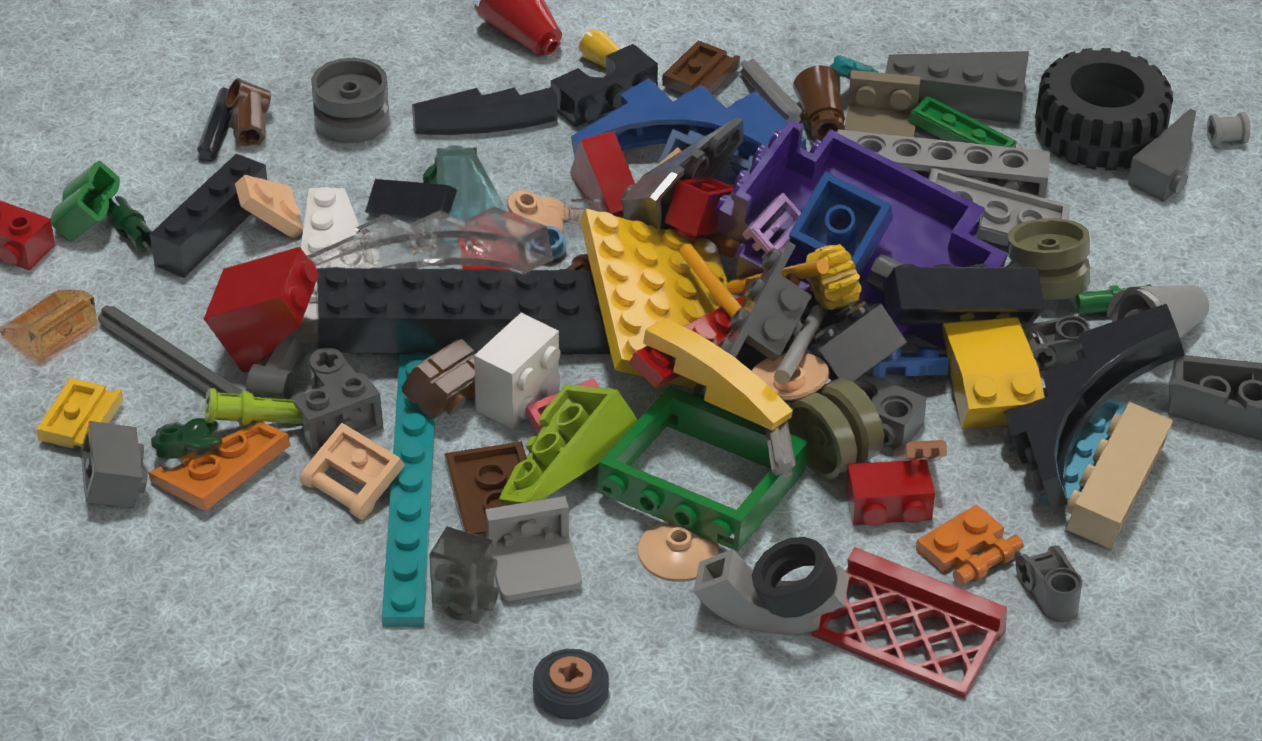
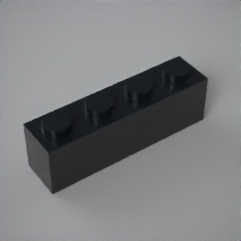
M237 153L150 233L154 266L185 278L252 214L241 207L235 183L244 175L267 180L266 165Z
M902 264L894 267L882 284L887 313L895 325H943L944 323L1018 317L1021 325L1033 323L1045 310L1038 268L1023 267L1020 264H1011L1005 267H988L985 264H975L969 267H952L950 264L916 267L914 264Z

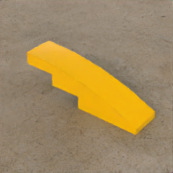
M667 318L645 329L643 344L676 358L673 372L707 386L704 401L770 430L775 429L792 418L793 410L761 378L735 357L703 336Z

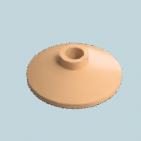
M786 353L781 354L774 361L767 358L758 363L752 370L782 400H795L808 396L822 388L829 377L827 364L821 358L804 353L789 382L786 384H779L774 378V374Z
M666 521L648 529L642 535L638 544V556L642 565L653 575L669 581L696 579L699 562L719 555L718 543Z

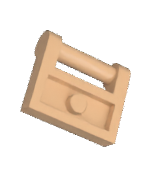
M341 423L303 469L300 475V482L310 489L318 488L350 508V514L363 520L373 512L375 502L405 465L400 457ZM332 466L364 487L357 495L325 475L326 470Z

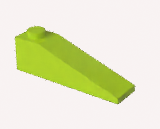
M566 384L543 411L539 419L542 428L538 436L529 438L526 444L529 454L526 460L515 466L499 497L500 502L503 505H514L543 500L599 464L601 459L638 421L617 389Z

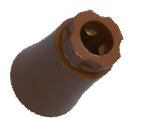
M823 65L812 66L803 70L797 75L793 83L794 92L801 103L802 109H804L807 127L811 131L812 137L820 141L825 138L830 129L838 132V129L845 130V117L840 94V76L836 74L835 69Z

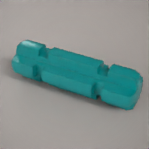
M841 55L834 57V63L830 64V67L835 69L838 76L846 77L849 80L851 70L879 73L872 66L864 65V63Z

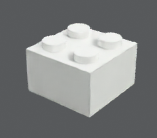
M520 313L474 355L476 411L514 429L524 419L528 420L526 417L527 405L556 394L560 386L559 358L561 352L559 349V331Z

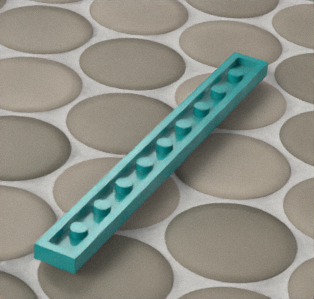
M400 353L393 454L400 457L405 466L391 482L382 627H424L435 419H430L418 408V403L414 404L402 393L401 387L412 369L435 353Z

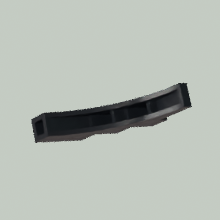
M1167 303L1079 333L1078 336L1083 349L1076 351L1078 360L1041 372L1046 388H1043L1045 398L1004 411L1008 427L1002 429V433L1008 450L1017 449L1022 464L1029 462L1032 471L1039 469V472L1032 474L1040 497L1048 495L1053 510L1068 504L1065 487L1067 462L1077 437L1093 414L1111 396L1132 380L1159 365L1185 355Z

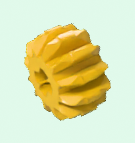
M840 244L824 246L807 255L806 262L825 259L829 264V270L826 274L806 278L810 284V291L815 295L816 302L826 311L842 309L848 304L859 300L861 292L860 276L856 271V264L851 260V254L845 251L843 246Z

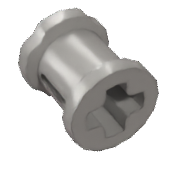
M1240 112L1235 117L1219 118L1216 114L1209 115L1207 136L1211 145L1217 146L1220 142L1238 140L1241 144L1248 143L1250 139V121L1247 113Z

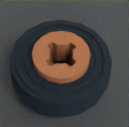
M562 649L552 652L541 659L534 670L533 693L536 701L544 711L555 717L579 719L590 716L602 707L608 697L609 674L604 663L594 654L582 649Z

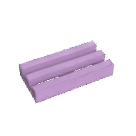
M782 193L770 203L742 235L746 240L752 237L756 241L752 247L756 251L762 248L765 252L762 256L764 259L773 247L778 250L790 240L789 233L801 212ZM783 206L785 210L762 233L759 229ZM792 216L795 221L772 245L769 239Z

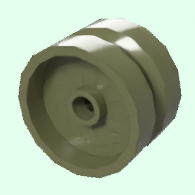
M1042 218L1023 222L1009 231L1008 254L1011 261L1008 265L1020 264L1023 267H1037L1044 300L1072 297L1087 289L1090 284V264L1087 256L1090 254L1089 230L1082 224L1067 219Z
M845 378L834 379L815 393L793 401L789 406L793 410L792 418L788 420L790 434L809 441L806 465L823 479H835L847 472L848 464L864 463L877 456L883 448L884 431L875 405L865 391Z

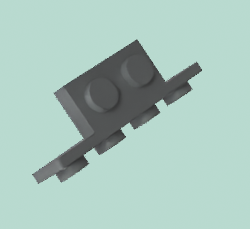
M789 241L778 250L773 247L767 253L761 263V267L765 270L760 278L754 279L745 293V297L748 298L745 307H740L729 322L728 326L732 328L728 338H723L717 345L735 358L744 342L772 361L780 357L811 298L810 294L781 275L795 248V245Z

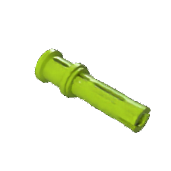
M209 388L205 401L206 423L212 424L215 420L237 421L239 426L251 424V421L303 424V417L294 406V400L253 397V394L249 393V391H241L240 394L217 393L215 388Z

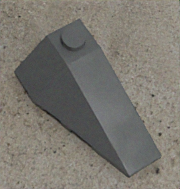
M736 117L644 174L635 185H630L625 190L621 199L624 219L642 221L657 230L670 229L671 225L664 223L677 182L708 176L713 178L744 141L743 120Z

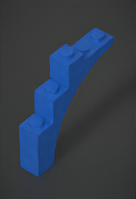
M648 78L620 95L622 107L611 111L588 127L582 128L571 136L575 158L580 139L614 131L622 151L637 147L666 144L672 130L688 135L691 130L707 136L738 117L743 120L744 141L737 148L738 154L749 159L750 155L754 156L760 145L766 146L777 129L782 131L788 122L755 91L726 108L703 85L672 101ZM802 136L800 148L807 151L806 139Z

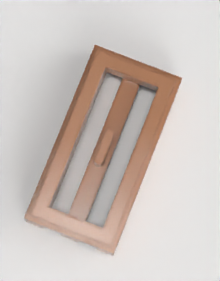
M944 440L907 442L894 450V461L927 459V462H934L947 456V445Z

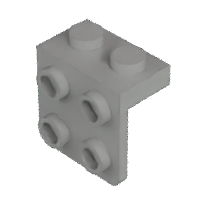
M565 496L485 509L486 544L502 599L513 601L576 590L582 586L581 572L569 537V506Z

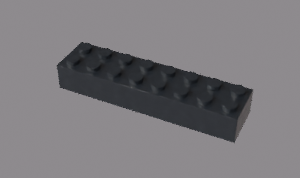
M317 268L319 273L316 293L317 350L321 348H334L341 353H437L454 341L463 339L474 350V353H477L520 313H523L559 331L560 354H611L591 270Z

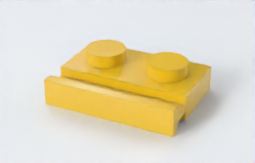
M70 378L36 428L38 440L73 449L76 445L82 447L89 421L110 423L124 401L122 389L116 388L113 392L106 390L104 385Z

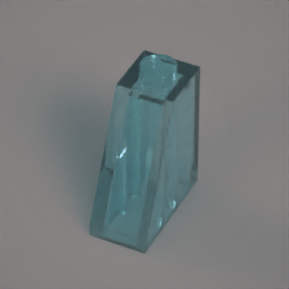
M459 145L437 148V184L450 185L457 189L447 224L437 223L438 242L462 241V224L499 223L511 239V217L474 149L464 148Z

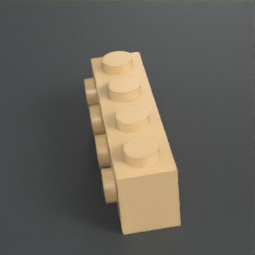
M1131 402L1128 403L1122 416L1114 414L1106 432V435L1110 436L1109 441L1101 439L1093 456V460L1097 462L1096 465L1088 464L1080 480L1079 486L1084 487L1082 492L1075 489L1068 501L1065 512L1070 513L1071 517L1066 530L1108 549H1112L1164 447L1173 420Z

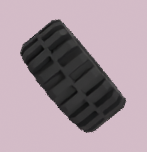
M1086 48L1082 49L1080 53L1073 51L1063 56V59L1059 57L1041 76L1035 114L1036 131L1047 148L1051 147V151L1059 158L1064 156L1069 163L1074 165L1080 163L1086 165V168L1096 170V167H1103L1106 171L1116 170L1117 167L1121 166L1124 169L1131 168L1132 158L1168 128L1173 103V91L1166 76L1162 75L1161 70L1154 64L1150 66L1147 59L1141 56L1136 58L1131 56L1130 52L1123 50L1115 52L1111 51V48H1101V50Z

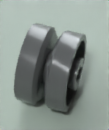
M355 57L340 58L325 63L315 71L311 78L315 127L321 135L333 141L354 143L375 138L385 131L390 122L387 74L380 65L370 60Z

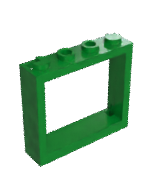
M669 386L599 462L597 493L678 527L685 528L699 536L738 552L805 471L809 441L790 434L796 464L792 467V475L785 478L783 474L775 475L771 469L737 510L631 466L662 431L669 427L771 469L765 427L708 403L702 398Z

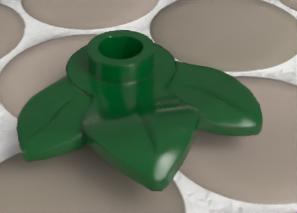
M195 418L188 421L185 425L179 422L165 424L156 430V435L151 438V446L156 449L157 457L173 459L187 455L188 448L204 449L222 444V439L211 435L219 428V423L214 421L210 424L205 422V418Z

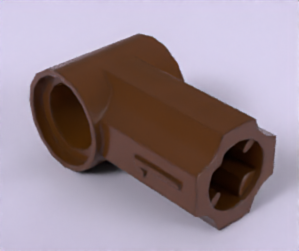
M240 78L235 79L230 85L225 101L226 106L233 109V135L237 138V144L260 145L266 138L265 113L271 102V92Z

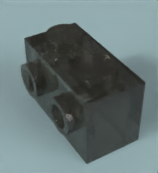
M446 526L429 554L432 610L446 614L454 620H466L478 624L486 610H493L498 598V588L494 587V576L498 561L493 558V540Z

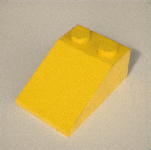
M1018 317L944 323L942 325L961 429L1008 425L1004 411L1045 398L1039 368Z

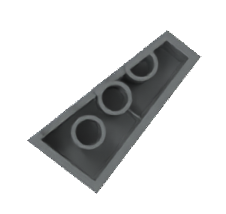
M1029 51L893 54L888 57L885 73L921 77L918 104L926 96H929L970 118L1019 124Z
M1190 355L1174 359L1169 381L1168 413L1262 441V363Z

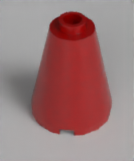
M480 0L479 6L476 4L474 6L477 15L482 20L539 56L554 53L561 44L562 32L545 0Z

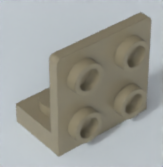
M851 70L845 130L914 137L915 124L908 120L911 111L918 105L921 77Z

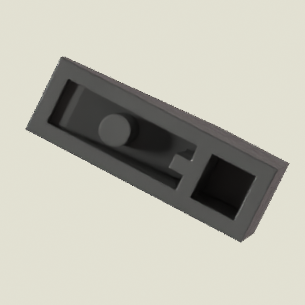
M1189 109L1132 158L1129 185L1162 202H1165L1174 193L1179 194L1184 189L1188 180V175L1185 173L1196 116L1195 110Z

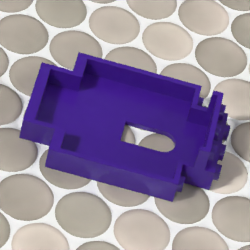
M792 119L789 120L782 131L777 129L766 146H759L754 154L749 170L743 169L739 173L732 193L729 196L725 194L720 199L715 210V214L718 215L716 231L741 244L735 255V260L738 261L736 277L741 279L761 274L765 270L761 267L762 256L765 252L762 248L756 251L752 247L756 241L752 237L746 240L742 235L744 231L782 193L802 212L825 171L892 205L893 220L859 278L861 292L859 300L856 301L857 305L862 302L882 304L886 311L884 293L867 285L870 270L880 254L902 264H914L916 267H933L939 264H950L952 267H969L975 264H985L988 267H1004L1008 255L975 237L981 226L985 211L984 207L831 129L822 141L816 140L810 152L800 148L804 125ZM781 206L759 230L764 233L785 208ZM792 216L769 239L772 245L793 223L794 219ZM793 250L785 267L806 263L807 256ZM806 278L801 279L799 288L810 294L811 299L815 300L814 293L810 291L808 280ZM896 325L905 340L912 333L946 351L942 325Z

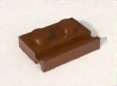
M698 40L662 74V86L685 94L703 85L713 94L740 68V56L735 55L732 58L727 56V51Z

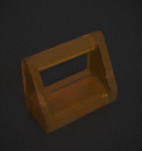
M57 290L0 327V333L3 337L41 362L98 323L94 296L84 290Z

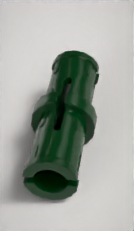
M115 196L119 206L111 198L107 214L116 222L119 233L123 237L129 238L140 252L147 251L142 242H145L152 249L150 238L152 231L146 225L144 216L139 211L133 210L125 198Z

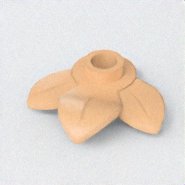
M525 190L513 192L507 201V209L510 216L507 226L510 233L521 243L528 240L537 229L543 226H554L563 234V221L573 217L571 209L560 200L552 197H538L534 193Z

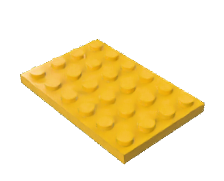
M585 209L580 218V224L614 369L641 376L628 363L634 352L647 346L643 344L645 329L665 318L685 326L721 307L720 303L679 253L680 248L684 244H691L727 288L728 282L718 247L714 242L706 238L690 239L678 235L672 229L657 230L642 221H631L613 216L608 212ZM679 376L668 382L692 389L697 384V382L684 376Z

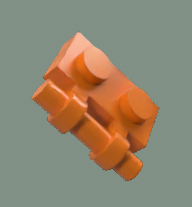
M976 504L917 539L916 550L942 573L956 566L958 569L953 572V578L958 585L962 586L970 580L976 582L985 577L988 569L996 564L1004 565L1014 559L1015 553L1021 550L1024 544L1022 539L1015 534L1008 539L1002 538L1004 527ZM981 550H983V551L985 552V553H983V554L980 555V556L975 555L976 553H978V552L981 551Z

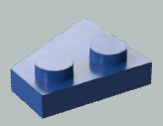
M900 347L873 366L870 371L873 377H885V373H902L903 376L948 375L949 359L946 354H940L939 348L918 347L917 353H901Z

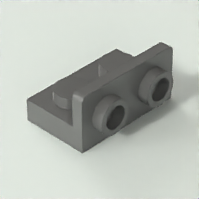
M365 373L346 377L293 398L294 406L303 417L305 442L312 455L320 450L341 423L363 436L383 429L380 393Z

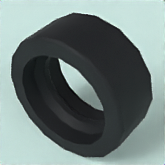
M794 537L776 543L762 554L755 563L752 581L763 604L772 614L783 618H792L811 613L823 605L834 592L837 574L835 566L825 548L817 540L807 537ZM802 566H814L810 574L798 584L788 588L775 589L782 577L790 571Z

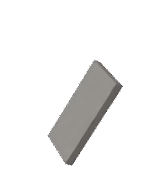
M933 168L928 178L985 208L980 229L975 237L1008 246L1009 231L1023 222L1042 218L1067 220L1069 218L1070 205Z

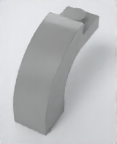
M732 549L699 562L693 593L715 614L739 627L752 631L783 635L802 634L818 630L822 614L833 612L845 606L849 575L840 565L836 566L837 583L834 592L823 605L813 612L800 617L783 618L772 614L765 607L753 586V569ZM803 579L794 581L780 580L775 589L791 587Z

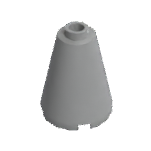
M1195 285L1129 287L1119 291L1112 297L1107 309V317L1111 316L1112 322L1167 303L1181 339L1206 318L1209 312V301L1205 292Z

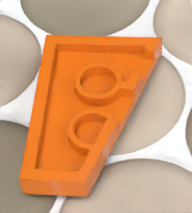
M258 421L222 438V444L217 445V448L202 455H197L193 451L180 457L182 464L164 472V469L159 467L148 472L151 483L159 489L207 511L290 446L288 434Z

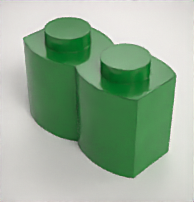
M102 161L94 163L66 185L62 194V202L54 208L51 214L52 226L69 241L78 238L106 216L109 200L116 195L120 186L119 176Z

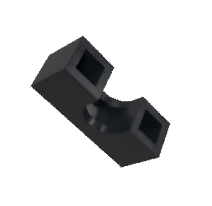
M631 44L606 55L605 77H592L577 68L550 80L551 87L557 94V112L574 127H577L611 110L622 107L620 95L631 87L640 84L648 78L658 86V63L636 45Z

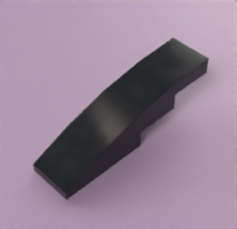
M515 87L482 95L478 88H473L412 104L413 130L415 134L461 135L514 130L558 121L557 94L552 87L519 95Z

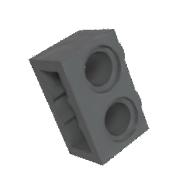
M867 372L853 381L865 391L875 405L884 431L883 446L896 449L910 442L924 425L927 397L879 377H873L872 374Z

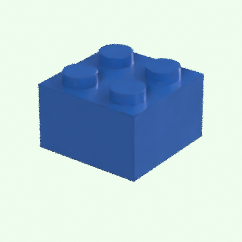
M825 171L789 233L790 242L795 245L794 250L806 256L815 252L818 248L840 244L845 248V251L851 254V260L856 264V271L861 276L893 220L892 205Z

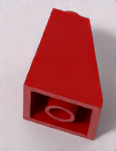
M296 247L223 269L203 319L242 372H249L253 364H258L301 325L319 276L317 268L313 261L308 259L301 247Z

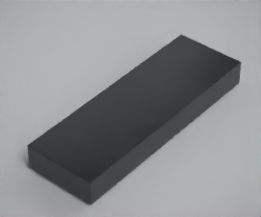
M375 179L365 213L374 217L447 224L457 189L445 184Z

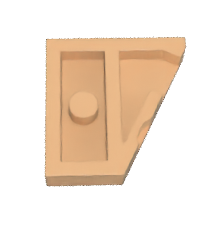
M244 175L235 183L242 208L292 239L303 232V225L300 219L301 212L296 205L290 186Z

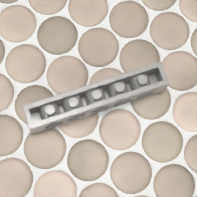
M839 129L837 132L927 179L933 168L1042 198L1046 196L1050 151Z

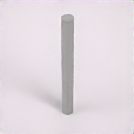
M818 304L812 308L775 372L774 378L777 383H788L827 314V311Z

